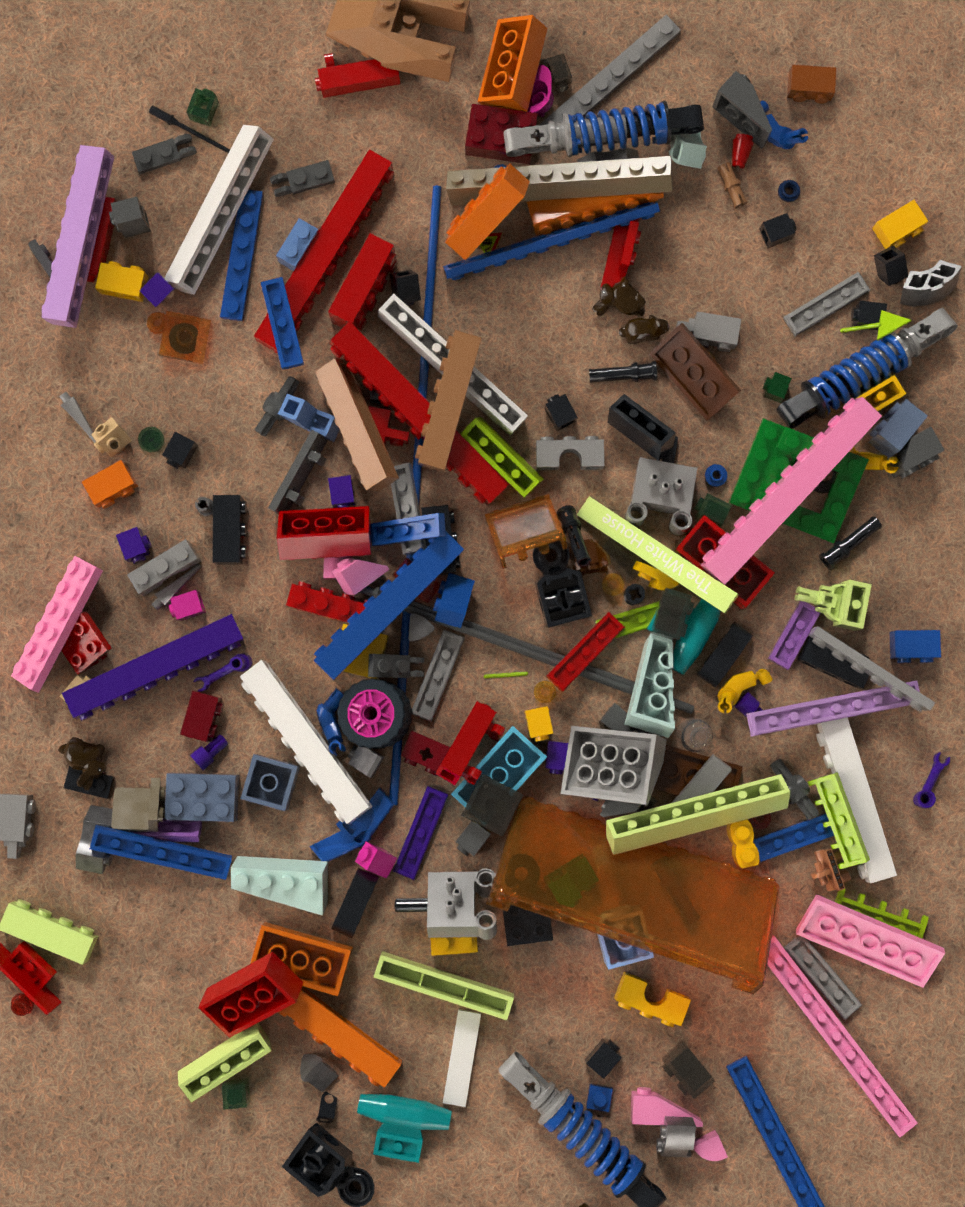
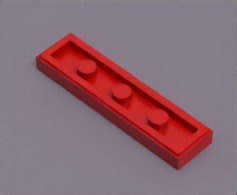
M608 612L546 677L563 692L625 627Z

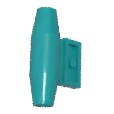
M670 589L667 590L647 630L656 635L677 640L673 650L672 670L682 675L687 672L701 654L719 620L721 611L704 599H701L696 607L693 608L688 599Z
M360 1094L357 1108L358 1114L382 1122L377 1130L373 1155L419 1163L423 1143L421 1130H449L452 1114L451 1110L427 1101L390 1094Z

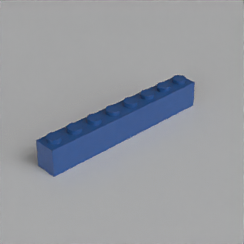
M447 532L445 537L429 539L430 545L425 550L421 547L412 556L414 561L409 566L404 564L396 572L398 577L393 582L387 580L380 587L382 593L376 598L371 596L363 604L365 609L360 614L355 612L347 620L349 625L344 630L339 628L330 637L333 641L327 647L323 644L314 653L316 656L314 662L333 681L463 552L464 548Z

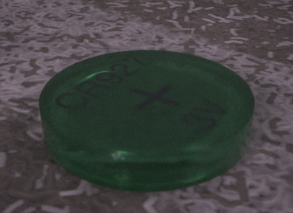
M146 427L139 433L138 443L144 451L154 453L163 447L164 435L156 427Z

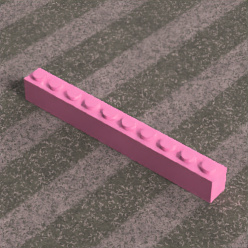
M863 397L850 399L843 406L845 411L840 416H834L828 422L829 428L824 433L821 431L813 438L812 442L814 444L808 450L805 448L796 457L798 461L793 466L789 465L780 474L782 478L777 484L773 482L765 490L767 494L763 499H757L750 506V513L746 517L741 516L734 523L736 528L730 534L727 532L719 539L718 543L720 545L714 551L711 549L702 558L704 562L700 566L714 579L725 585L882 417Z

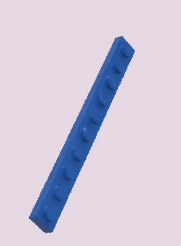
M648 202L638 205L633 209L618 211L613 215H604L589 222L584 221L574 224L569 228H561L546 235H539L467 258L466 260L443 266L447 279H461L465 273L471 271L473 273H480L486 270L485 267L494 265V267L502 266L507 263L506 260L515 258V260L524 259L528 256V253L534 251L542 253L548 251L550 246L556 244L557 246H564L575 238L583 240L591 237V233L597 231L605 233L611 231L613 226L619 224L620 226H627L630 224V221L642 218V220L655 216L654 213L660 212L658 202Z

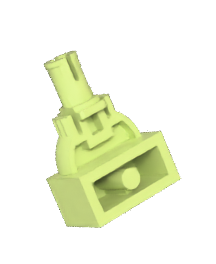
M847 580L830 587L821 585L819 587L821 591L798 586L796 593L799 594L795 595V600L821 606L815 607V611L823 613L829 620L833 621V626L853 631L861 630L864 628L872 584Z

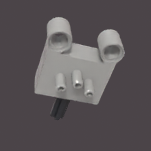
M675 436L673 448L661 458V461L641 457L638 460L631 502L625 514V520L635 527H639L644 523L647 509L673 514L669 523V529L674 535H684L692 524L690 511L697 468L674 464L678 444L677 436ZM630 512H639L641 514V518H633ZM675 520H683L686 526L679 527L675 523Z
M487 868L481 869L478 872H428V898L396 899L394 905L395 912H427L428 938L480 937L483 940L492 939L497 933L496 916L488 910L481 911L475 916V892L484 898L493 896L497 890L496 875L494 871ZM486 881L490 882L488 885L481 884ZM484 923L491 924V926L489 927H483L481 925Z

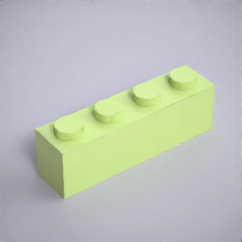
M18 899L17 902L14 901L8 904L0 922V931L83 965L88 962L99 937L93 934V929L86 926H81V928L73 926V921L64 917H60V919L51 916L52 912L46 909L39 908L37 911L30 908L31 904L24 900Z
M257 1023L227 1039L179 1070V1087L190 1102L195 1101L271 1052L270 1040L260 1024Z

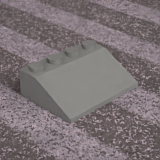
M571 726L560 794L648 805L663 765L667 740L657 734Z

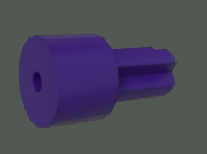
M749 692L745 693L735 704V708L745 717H747V713L763 710L759 707L760 702Z
M218 735L204 748L200 746L190 757L204 771L214 762L213 757L224 749L228 742L222 735Z

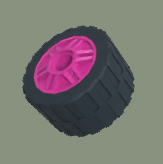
M378 679L361 680L346 690L344 696L340 699L337 712L338 723L343 734L348 737V740L360 747L376 749L391 747L398 741H401L403 736L409 731L413 713L410 705L411 702L405 695L406 693L393 683ZM377 710V716L374 719L373 713Z

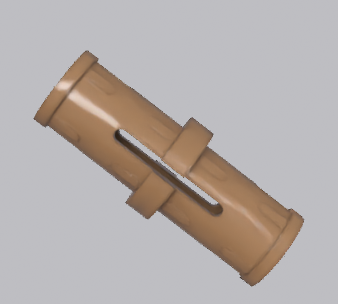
M727 162L726 166L725 164L720 165L717 170L725 184L723 188L725 192L728 191L734 208H738L739 205H746L748 201L740 187L741 181L736 178L731 163Z

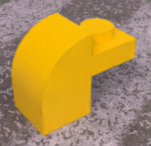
M636 561L633 569L639 572V577L650 581L648 586L652 588L669 590L679 584L657 568L655 569L645 563Z

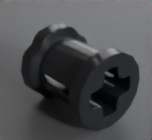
M639 584L629 585L623 594L625 602L632 606L642 602L645 598L644 588ZM636 589L638 591L637 595L640 598L632 600L629 591L632 592Z

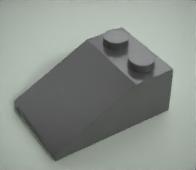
M735 71L718 90L712 107L743 134L752 136L753 142L762 149L772 132V128L749 78Z

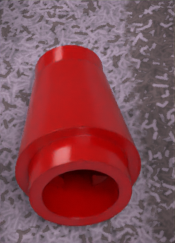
M736 134L735 139L732 140V167L739 166L741 169L745 168L754 145L752 136Z

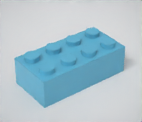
M512 726L475 767L482 771L476 783L473 785L464 779L451 795L468 811L473 813L480 822L486 825L492 819L490 816L491 812L493 816L495 814L491 809L498 796L482 789L484 782L509 794L511 797L547 756ZM480 793L484 795L485 793L489 798L494 799L495 797L492 806L489 805L491 804L489 802L486 805L485 803L482 805L480 802H482L481 799L484 797L480 798L478 795ZM472 807H479L483 810V813L485 811V814H483V816H488L486 820L482 819L483 817H481V812L477 810L475 811V809H473Z

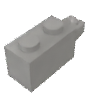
M697 311L694 319L690 318L689 322H677L676 327L683 323L704 348L715 346L719 351L730 352L731 349L734 350L737 346L741 324L740 318Z
M0 794V841H4V846H8L7 858H20L21 848L26 847V841H29V837L33 836L34 824L31 823V814H34L36 809V802L32 800L33 795Z

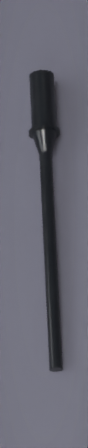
M154 105L150 107L149 113L165 121L168 125H176L229 153L230 149L180 123L174 115H170Z

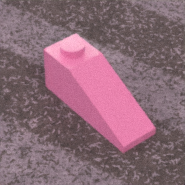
M638 1087L637 1091L631 1092L632 1124L664 1125L665 1116L693 1117L696 1127H703L700 1117L658 1093L651 1092V1088Z

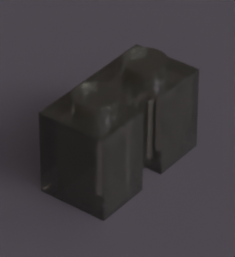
M665 588L661 595L651 633L674 641L680 640V637L684 638L688 626L684 620L686 615H691L694 602H691L692 596Z
M681 1041L662 1057L665 1063L662 1066L670 1077L676 1076L680 1081L677 1086L685 1096L690 1094L695 1099L715 1082L714 1078L684 1041Z

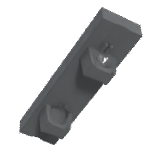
M311 430L268 507L277 515H279V511H289L293 502L300 506L302 505L305 498L298 493L314 465L317 464L323 467L327 460L321 455V452L328 440L318 432Z

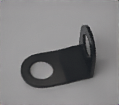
M324 1092L321 1096L319 1114L316 1121L332 1123L335 1117L337 1097L333 1096V1102L327 1103L325 1096L331 1094Z

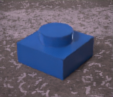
M589 1084L586 1108L609 1112L613 1088Z

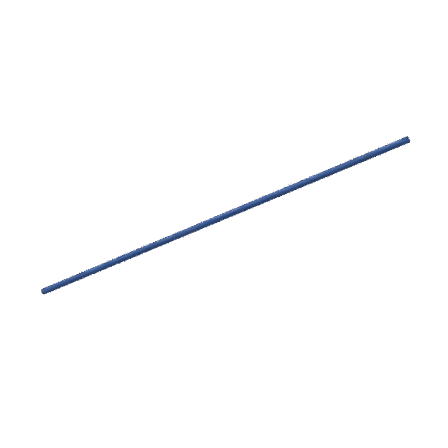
M438 185L433 186L423 317V320L431 328L442 188ZM421 356L418 392L427 400L429 362ZM415 437L413 476L419 504L422 466L418 465L419 459L415 458L418 445L423 446L424 440L422 438L418 440ZM415 553L406 556L407 566L414 561L412 556ZM405 611L402 612L399 655L409 654L411 614ZM398 678V688L406 693L407 678ZM402 740L393 745L389 798L394 805H398Z

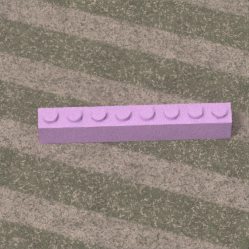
M80 145L79 153L76 155V167L71 177L70 193L66 199L67 207L61 221L60 238L56 243L55 260H53L51 265L52 273L46 288V300L42 306L41 318L53 325L77 327L114 156L106 148Z

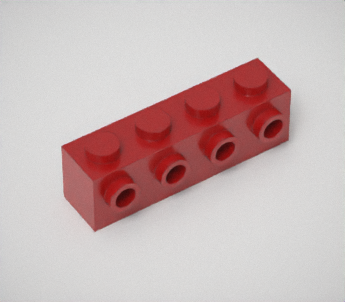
M299 581L298 585H291L286 606L289 608L349 624L347 620L355 612L360 614L365 609L363 604L367 600L364 599L363 603L354 601L355 596L342 593L341 597L333 595V590L322 587L320 591L311 589V584Z

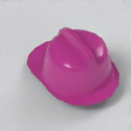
M539 65L528 111L526 112L538 113L537 115L544 117L545 113L553 105L554 95L552 92L551 72L546 66Z

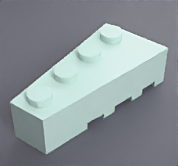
M650 633L644 643L624 724L667 738L675 730L672 639Z
M237 856L231 866V889L323 916L328 904V861Z

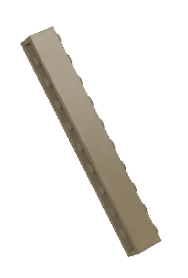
M671 156L515 167L530 181L525 197L521 201L672 192L673 187ZM499 168L447 171L446 191L451 206L467 205L471 199L476 200L479 196L478 192L486 183L490 185L494 179V174Z

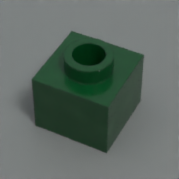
M774 372L771 378L767 377L762 388L766 390L764 397L781 403L792 378Z

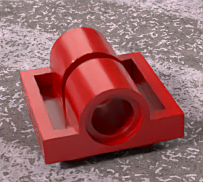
M86 611L80 614L61 651L77 675H79L91 666L99 663L98 660L100 658L102 660L106 658L112 647Z

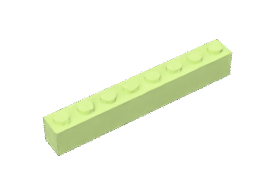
M781 774L606 820V838L613 855L787 809L790 790Z

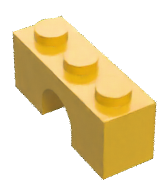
M627 972L623 973L614 997L619 1002L618 1006L627 1010H631L632 1007L640 1010V1015L650 1019L656 1016L662 1019L661 1023L673 1028L675 1024L682 1026L691 1002L689 997L666 989L665 995L660 1001L650 1002L645 999L644 995L647 981Z

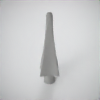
M64 392L59 396L63 401V404L60 406L82 427L95 443L96 440L91 435L93 431L74 396L71 398L67 392Z
M196 564L186 574L155 594L157 599L151 605L156 610L160 609L163 605L167 607L171 602L170 598L177 595L188 580L200 569L201 565Z

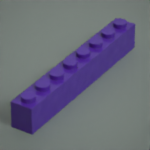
M232 614L75 686L63 692L62 695L72 717L76 720L80 718L83 721L94 716L93 712L100 708L102 711L115 706L114 702L121 698L126 701L135 697V692L143 688L145 691L156 687L158 685L157 682L164 678L166 681H169L179 676L178 672L185 668L187 671L200 666L198 662L207 659L211 661L220 657L219 652L226 649L230 652L241 647L240 642L244 641Z

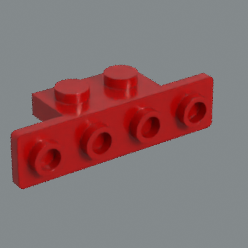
M639 218L630 221V224L627 226H620V224L614 226L600 288L606 283L613 287L624 276L626 277L629 265H634L637 252H634L633 248L634 244H639L641 231L638 230Z
M26 941L20 943L12 953L0 943V971L46 1015H49L61 1004V1001L46 987L57 971Z

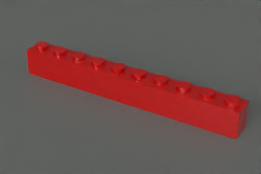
M370 149L285 284L296 332L302 325L303 320L301 318L304 313L311 311L314 305L312 300L315 295H320L324 290L326 277L328 275L332 276L337 268L335 263L339 256L344 257L349 248L347 243L351 238L355 239L358 235L360 222L362 219L366 220L371 213L370 206L373 201L377 202L383 193L381 188L384 183L388 184L393 178L392 162ZM267 313L254 334V338L257 342L278 353Z
M349 321L330 340V345L332 346L330 350L337 358L342 357L347 362V368L354 375L358 373L364 379L362 383L370 391L374 389L380 395L378 397L380 402L386 407L390 406L395 411V417L401 423L406 422L411 427L410 432L418 440L420 438L425 440V437L421 436L424 423L429 424L431 415L427 414L430 403ZM456 430L446 469L449 472L453 470L459 476L457 480L465 488L469 486L475 492L473 496L481 504L485 502L488 505L509 484Z

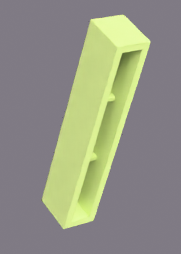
M384 951L380 955L374 978L504 1020L508 1019L514 1000V993Z

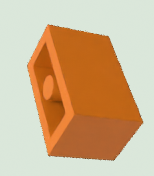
M122 460L82 481L93 504L103 509L112 506L115 503L114 500L120 496L125 498L135 492L134 489L138 487L129 468Z

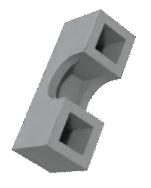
M574 436L563 437V440H554V437H541L540 440H536V470H559V458L569 452L579 457L581 470H603L605 466L604 439L599 440L598 436H587L585 440H576Z
M185 539L130 572L127 576L138 594L145 596L163 585L162 583L167 578L179 572H185L201 562V559L192 544Z

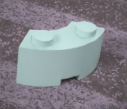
M701 132L672 135L670 141L671 149L668 151L672 160L679 165L701 169L702 163L706 158L707 148L702 142Z

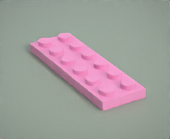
M74 556L67 566V571L62 581L58 583L52 600L47 604L41 621L37 623L33 636L25 645L24 653L19 662L15 664L11 677L30 690L39 693L103 570Z
M817 894L796 928V934L922 988H924L945 955L943 947Z

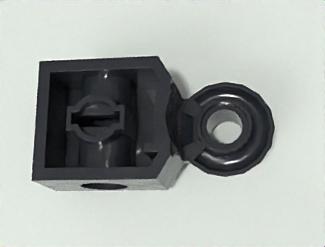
M546 537L540 540L533 550V561L536 567L543 573L535 582V587L545 625L548 628L592 616L582 574L580 571L567 568L570 558L569 549L561 539L556 537ZM548 549H553L556 552V559L552 562L545 559V552Z
M526 854L511 856L502 868L504 883L510 889L501 897L507 946L552 941L553 934L547 892L535 886L540 878L538 863ZM520 867L528 871L527 877L522 880L517 879L514 875L516 869Z
M317 1122L307 1130L282 1165L283 1169L317 1197L327 1194L336 1187L344 1203L351 1207H361L371 1201L374 1195L375 1184L371 1175L362 1168H355L352 1165L353 1152ZM353 1181L359 1182L362 1190H357L353 1185Z

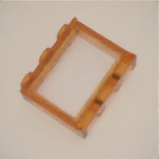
M549 494L485 514L487 526L502 569L507 568L505 557L517 554L520 561H525L528 558L526 550L539 547L541 554H547L549 552L548 543L560 540L563 550L567 549L566 537Z

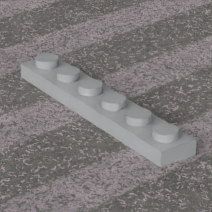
M819 626L814 627L809 633L815 645L823 649L827 647L832 650L831 654L841 661L847 660L852 664V669L861 674L863 672L871 676L870 680L879 686L884 684L891 689L890 693L899 699L904 697L910 701L909 705L919 712L922 710L929 711L934 706V701Z

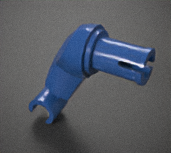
M761 101L764 112L767 113L769 106L765 101ZM772 114L766 115L772 128L767 141L783 149H791L795 144L805 143L808 140V136L802 137L803 134H808L805 128L792 130L780 126Z
M335 688L324 704H319L316 709L319 724L329 744V752L337 756V747L342 752L346 750V747L342 744L343 739L335 716V711L338 709L340 699H342L344 694L337 688Z

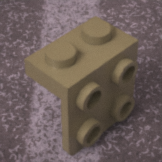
M151 778L150 788H116L114 791L111 828L122 831L158 832L159 821L163 822L164 808L160 807V801L165 800V787H161V778Z

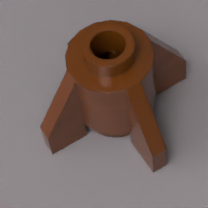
M593 539L584 540L591 563L585 567H580L575 558L573 570L580 571L582 576L596 572H609L607 566L611 565L610 555L598 542H593Z

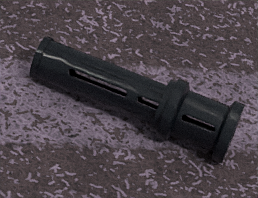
M656 361L648 364L633 362L631 366L589 369L590 383L632 379L634 382L643 379L657 381Z
M563 506L556 513L557 519L562 523V532L568 536L578 566L585 567L591 563V558L580 532L581 522L576 518L574 506Z
M872 516L843 541H836L833 544L834 546L826 553L819 554L820 560L829 570L835 569L837 563L842 559H847L851 554L850 552L878 529H881L882 524L876 517Z

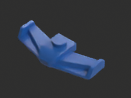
M379 787L369 801L373 806L352 823L347 824L345 821L343 823L339 821L336 825L341 831L309 846L321 861L330 862L358 847H363L366 841L369 842L376 829L394 806L392 800L381 787Z

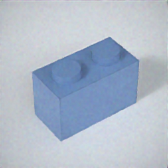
M299 218L276 255L278 262L294 271L319 230Z

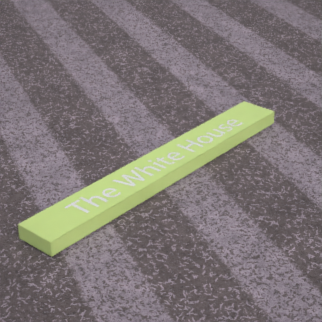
M590 496L577 513V516L723 613H727L738 597L736 592Z

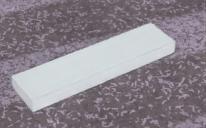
M458 1009L443 1097L444 1104L466 1107L481 1013Z

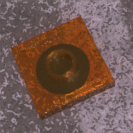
M166 311L159 356L203 364L211 320Z

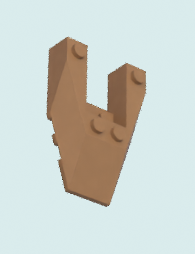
M337 0L326 36L348 48L350 46L361 51V55L368 59L370 56L380 61L381 66L450 82L455 63L456 47L420 39L417 36L421 23L464 32L469 17L470 0Z

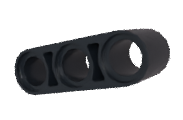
M733 622L727 634H724L717 644L718 647L713 653L711 652L704 662L705 665L700 671L698 670L696 675L714 688L717 687L753 635Z
M357 869L332 925V930L353 938L374 891V887L378 882V876L363 869Z

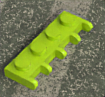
M838 772L807 781L809 786L816 784L821 799L814 802L816 806L823 804L829 820L822 824L824 828L831 826L837 843L831 844V848H839L844 862L838 864L839 869L870 861Z
M845 889L838 891L835 899L836 903L923 939L929 919L928 916L923 915L920 923L907 919L908 909L903 908L901 915L897 916L885 911L887 906L885 901H881L877 909L863 904L865 894L860 893L857 901L844 897Z

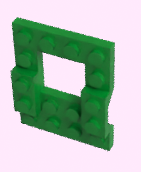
M762 418L728 502L751 511L749 509L750 506L757 499H763L767 494L765 490L773 482L777 484L782 478L780 474L789 465H794L798 454L805 448L808 450L814 444L812 442L814 437ZM848 452L832 469L837 474L821 513L819 514L798 506L782 524L834 543L869 459Z

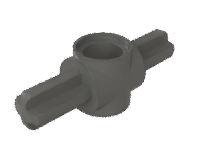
M289 376L279 392L275 391L269 394L262 407L265 414L255 428L258 434L264 437L267 436L276 420L283 421L285 419L278 412L286 395H293L298 388L300 382L297 379Z
M781 759L774 761L770 768L775 775L781 774L790 790L789 804L793 805L796 803L807 820L816 817L819 812L807 796L810 788L805 779L800 775L795 774L793 776Z

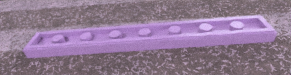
M918 681L906 682V684L920 692ZM886 686L747 713L746 715L751 736H757L908 706L910 701L904 697L902 699L895 697L890 693L891 689Z

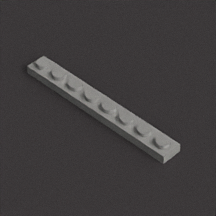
M666 14L539 125H547L549 121H554V123L562 122L563 114L575 115L576 113H581L584 117L680 34L681 29Z

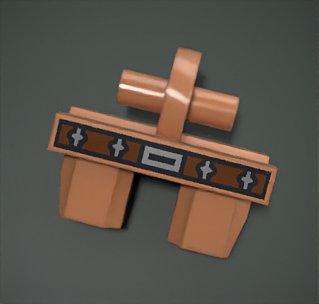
M821 849L815 851L814 854L817 862L814 863L816 871L811 873L812 879L819 878L821 885H825L827 891L845 889L844 885L851 881V877L846 869H838L837 862L843 860L840 850Z

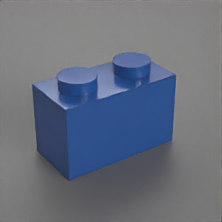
M448 573L446 581H441L438 593L442 594L441 599L436 598L433 611L437 612L434 621L461 628L475 581Z
M896 630L889 632L890 659H897V663H911V659H920V663H934V658L941 657L940 630Z

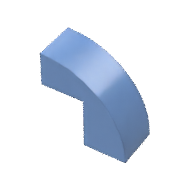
M290 394L286 395L278 412L280 416L309 432L314 430L332 442L335 441L340 430L335 424L334 415L317 410L306 400Z

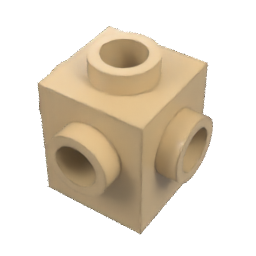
M112 417L105 423L97 426L95 432L91 434L96 440L94 446L102 454L106 452L111 458L121 453L125 446L132 441Z

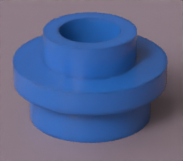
M719 464L711 465L705 471V480L709 485L719 487L726 482L727 471ZM713 472H719L720 478L715 479L712 475Z

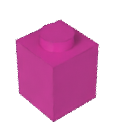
M198 590L170 598L172 603L169 605L170 613L173 618L176 617L179 621L206 613Z
M366 841L355 862L364 869L387 879L397 858L388 851Z

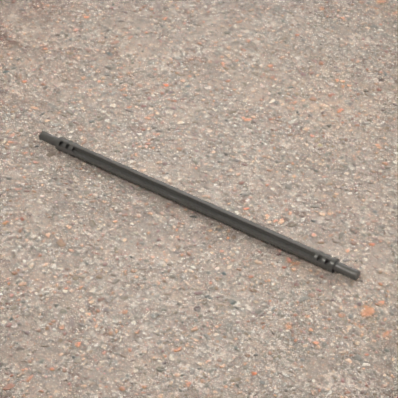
M366 586L359 593L376 598L382 591L378 587L374 589ZM413 601L404 610L407 613L420 615L429 621L552 666H556L565 657L564 655L465 619L461 628L434 621L437 612L433 611V607ZM588 665L579 675L631 695L635 681ZM673 696L676 709L692 714L694 705L677 700Z

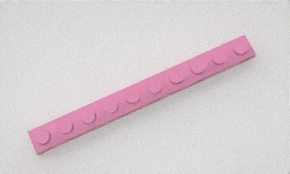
M771 935L757 946L755 950L894 1132L901 1137L917 1125V1121L776 937Z

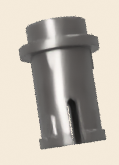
M199 497L197 499L199 502H195L198 512L203 516L211 515L213 513V501L206 497ZM207 503L208 508H202L203 504Z

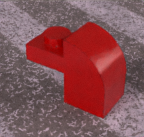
M369 406V411L385 446L387 440L390 441L391 445L397 447L409 444V432L389 428L392 417L391 410Z

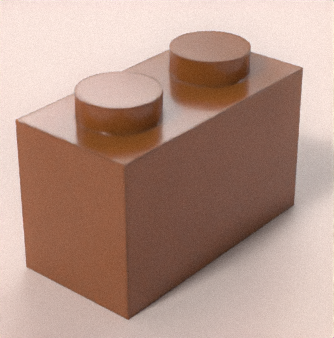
M792 64L788 75L787 98H793L795 102H804L806 99L815 100L819 104L831 101L835 94L836 67Z

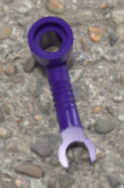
M246 653L237 654L224 667L207 676L195 678L193 682H198L199 680L204 682L203 688L199 689L198 692L207 690L213 682L233 671L242 672L249 670L252 666V658Z
M941 752L934 755V763L922 790L918 791L913 797L914 804L920 808H930L935 804L936 797L932 789L944 766L950 763V757H947L944 763L939 762ZM921 796L924 797V803L921 801Z

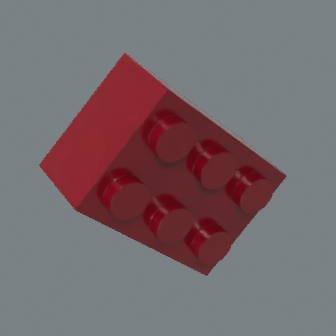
M472 104L465 143V155L530 165L532 154H524L517 157L506 155L503 132L510 128L536 126L538 113Z

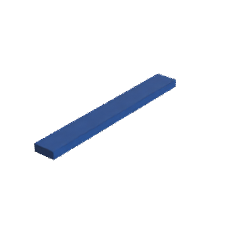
M744 1056L727 1065L726 1068L798 1207H825L748 1057Z

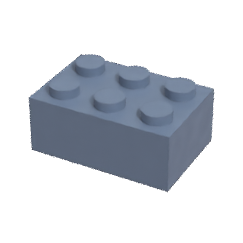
M167 773L164 820L237 821L239 775Z

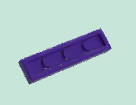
M427 786L393 872L413 880L415 879L449 794Z

